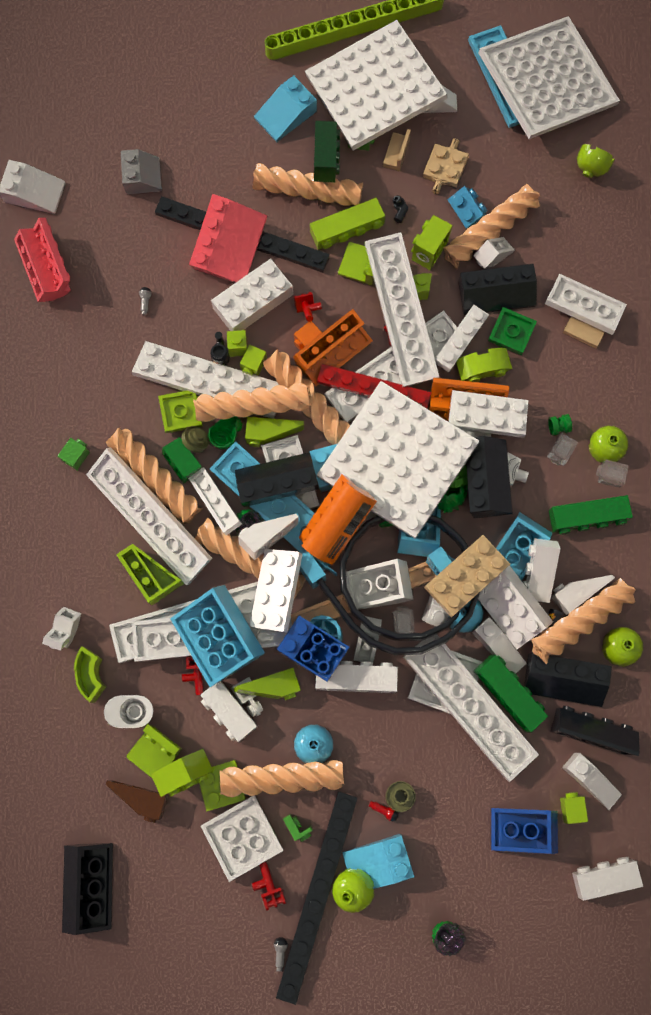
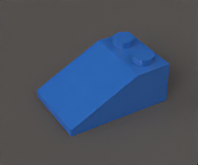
M491 808V850L557 854L558 811Z

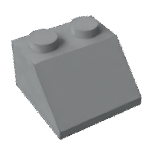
M139 149L121 151L122 184L126 194L162 191L159 157Z

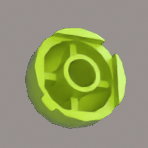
M583 144L577 156V164L579 169L583 171L582 175L592 178L593 176L599 177L606 174L612 167L615 158L612 159L613 156L598 147L590 149L591 145Z
M601 427L590 438L589 451L592 457L600 463H616L627 452L628 438L618 427Z
M618 627L610 630L604 636L602 652L611 664L626 667L634 664L641 657L643 641L635 630L627 627Z
M346 869L338 875L333 884L332 894L334 901L338 907L346 912H360L367 908L374 898V883L371 877L363 870Z

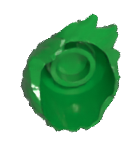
M468 486L449 487L438 504V509L443 510V513H450L453 509L459 510V506L463 505L466 499Z

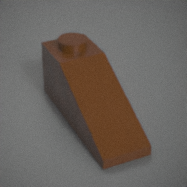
M113 780L106 781V785L138 815L144 816L145 821L156 823V820L162 819L168 794L161 797L159 792Z

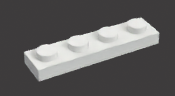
M473 305L435 358L436 364L450 372L489 314Z
M204 467L188 478L226 536L242 525Z

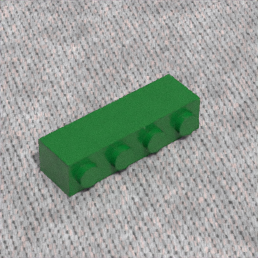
M628 495L553 506L549 510L553 533L559 532V535L571 533V530L578 529V532L590 530L589 527L597 526V529L609 527L608 524L613 523L616 526L627 524V521L633 518Z
M489 655L473 672L523 731L532 732L548 717L544 712V706L531 697L532 692L526 686H522L519 683V677L513 671L507 669L505 666L506 662L502 657Z

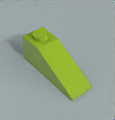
M247 417L246 444L252 447H260L261 445L304 430V421Z
M294 668L233 688L236 693L273 699L284 697L285 701L295 698V693L301 691Z

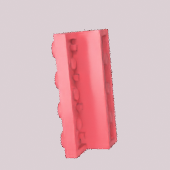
M46 217L38 218L34 228L19 229L14 240L37 301H53L67 295L71 291L69 287L70 275L65 269L63 257L60 256L57 242L53 238L51 226L48 225Z

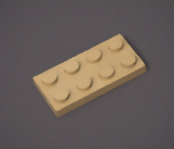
M482 535L424 588L452 618L503 572L510 563Z

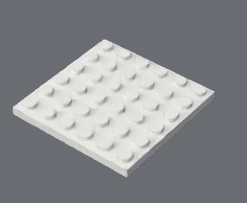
M569 16L482 47L478 52L528 139L616 106L620 101Z
M397 20L305 71L307 78L333 120L337 122L338 128L353 151L448 99L446 91Z
M380 381L317 473V477L333 487L341 474L347 476L357 487L367 491L377 501L371 509L373 513L416 539L479 444V440Z

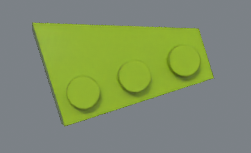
M134 544L116 554L150 605H154L184 584L181 579Z

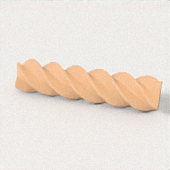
M257 163L253 173L254 190L266 189L271 193L283 192L293 197L301 195L305 199H319L326 203L337 202L343 206H356L361 201L363 183L356 184L350 179L341 181L335 179V183L313 182L314 173L303 175L298 170L286 172L278 166L268 169L261 163Z
M528 184L524 185L519 192L511 195L504 203L495 207L490 214L482 217L477 224L469 227L463 235L456 237L449 245L443 247L445 259L458 269L459 262L469 261L472 258L473 251L479 250L487 240L499 238L501 229H511L516 218L523 219L527 216L529 208H539L538 198L540 194L534 191Z
M277 349L271 357L263 362L266 371L276 378L279 385L287 388L295 383L310 386L312 405L302 410V412L312 419L315 427L324 433L325 438L330 444H338L350 427V424L344 420H339L338 411L334 407L327 406L326 397L321 393L315 392L313 382L302 378V370L298 366L290 365L289 355L285 352H278Z
M295 383L289 388L277 385L270 391L260 387L251 393L246 390H238L233 395L220 392L214 398L210 395L202 394L197 400L193 399L196 420L201 422L211 421L215 418L225 420L234 416L248 417L252 414L283 413L290 409L301 411L312 405L310 386L302 383Z
M119 427L106 441L107 446L111 447L132 471L144 481L145 485L152 493L157 495L162 504L170 508L175 518L183 523H190L203 509L198 508L197 500L194 496L185 494L184 487L180 482L172 481L171 473L168 469L159 468L158 459L155 456L146 454L143 443L133 441V435L129 429L121 430Z
M207 518L204 524L199 527L195 540L199 544L204 545L210 552L220 554L227 562L237 564L242 571L254 574L259 580L264 554L254 560L239 545L238 536H231L230 533L226 536L219 526L214 527L213 522ZM298 575L294 599L301 591L306 580L303 575Z
M621 578L618 579L610 587L602 590L597 596L587 600L581 607L574 609L568 616L558 620L552 627L542 631L538 637L531 639L533 654L539 656L545 664L548 663L550 655H561L565 644H577L579 635L591 634L595 623H607L609 613L620 614L624 603L634 604L635 598L633 594L636 591L635 588L627 585Z
M330 760L323 764L320 762H311L304 765L288 763L283 767L277 764H270L263 768L254 765L243 769L228 767L219 772L220 795L223 794L227 797H236L241 793L255 796L262 791L268 794H277L283 789L290 793L299 792L303 788L313 792L323 787L337 790L344 784L343 763L338 760Z

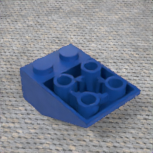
M299 615L277 650L328 682L350 647Z

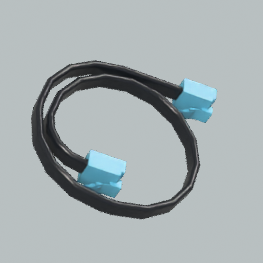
M433 515L430 516L427 523L438 526L456 542L462 552L468 548L461 535L444 520ZM376 516L367 520L355 532L348 542L340 561L341 592L351 614L372 633L394 641H423L447 630L458 618L460 610L452 618L449 617L445 623L423 633L398 634L374 625L356 608L347 589L346 564L354 544L370 528L386 521L380 516ZM439 547L428 555L426 563L437 576L455 559L451 558L442 547ZM309 552L303 553L300 565V572L313 589L317 586L321 588L345 623L370 647L392 655H421L447 643L471 619L480 594L479 592L470 601L466 615L443 637L421 647L395 648L372 639L352 620L324 582L326 581V574L322 568L329 570L337 576L334 570Z

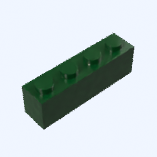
M315 121L313 182L335 183L336 175H339L340 129H337V122Z

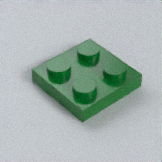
M503 307L488 342L522 355L537 321Z

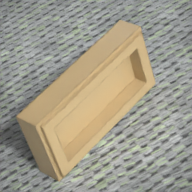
M572 316L563 331L564 334L595 349L605 333Z

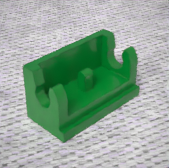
M180 437L162 447L163 457L183 484L189 480L190 476L201 469L202 466L191 451L184 446Z

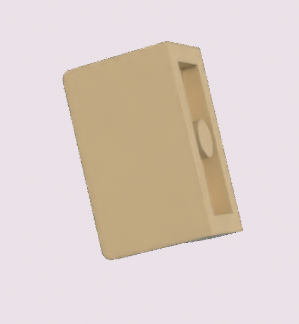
M407 129L406 135L393 132L383 167L400 171L410 141V129Z

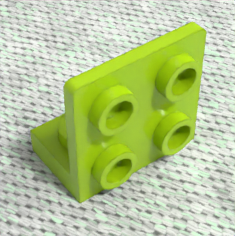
M353 242L348 243L338 275L365 284H373L374 278L365 246Z
M147 724L143 729L145 733L126 757L152 778L151 774L172 763L182 748L152 724Z

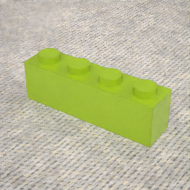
M376 197L310 223V233L318 250L322 248L328 249L335 243L345 242L353 236H361L371 229H379L385 223V214Z

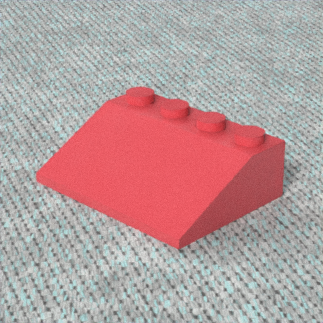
M212 194L189 265L195 270L234 283L238 282L249 274L268 216L230 199Z

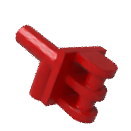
M311 292L293 296L297 313L304 312L306 320L308 322L313 321L312 312L321 310V303H314Z
M186 656V669H193L194 673L182 674V682L194 681L196 695H201L203 693L202 673L196 663H190V661L194 660L193 657Z
M267 862L261 863L259 866L263 879L252 883L254 891L266 887L267 893L261 894L266 911H268L270 907L274 906L276 908L278 904H286V899L281 887L275 889Z

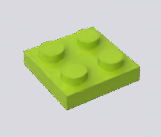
M182 391L158 396L165 433L185 430L189 426H203L201 421L196 420L193 399L197 400L196 393Z
M236 760L213 766V771L207 774L208 779L199 783L206 812L246 800L244 793L236 797L220 795L219 772L228 767H237Z

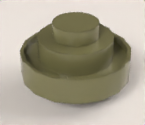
M189 426L182 433V443L192 452H203L209 445V437L200 427Z
M398 781L390 785L385 796L387 805L396 812L408 811L414 805L416 799L413 787L404 781Z

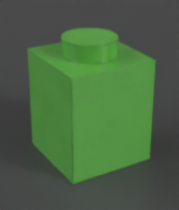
M70 438L58 454V458L73 469L78 470L90 452L86 448L87 444L82 440L77 439L75 441Z

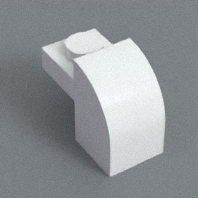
M63 607L55 615L53 627L44 636L42 644L60 651L64 647L68 648L78 629L81 613Z

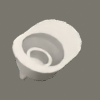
M115 696L105 705L104 716L108 724L113 727L139 728L145 726L151 720L153 706L144 696Z

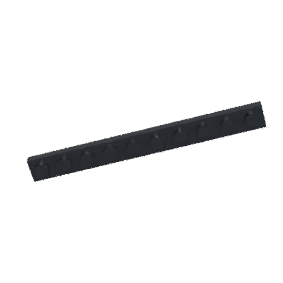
M161 196L155 209V215L201 230L206 211ZM264 231L257 247L258 251L322 273L325 270L330 255Z
M338 791L276 995L277 999L296 1005L358 798Z

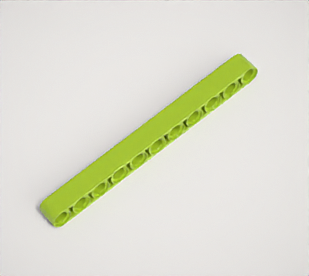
M388 0L270 35L265 39V53L267 58L271 60L293 55L383 28L395 20L400 23L439 11L443 8L444 0Z

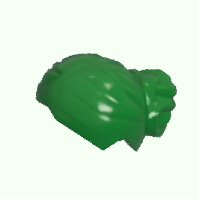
M234 416L225 420L220 419L210 427L208 433L210 443L219 449L231 447L236 441L237 432L242 429V422L239 417Z

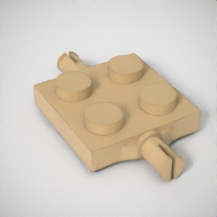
M453 138L450 147L435 144L424 170L423 178L432 180L435 183L432 189L434 194L435 192L439 194L442 185L456 188L469 158V153L457 150L460 141L456 138Z

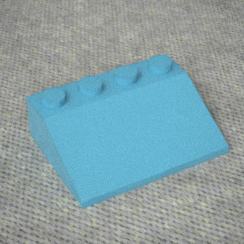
M225 585L210 589L170 618L209 687L214 686L265 654Z

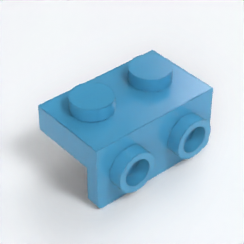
M464 186L447 200L465 228L468 229L487 215L486 212L488 210L482 202L479 203L476 199L478 194L475 190Z

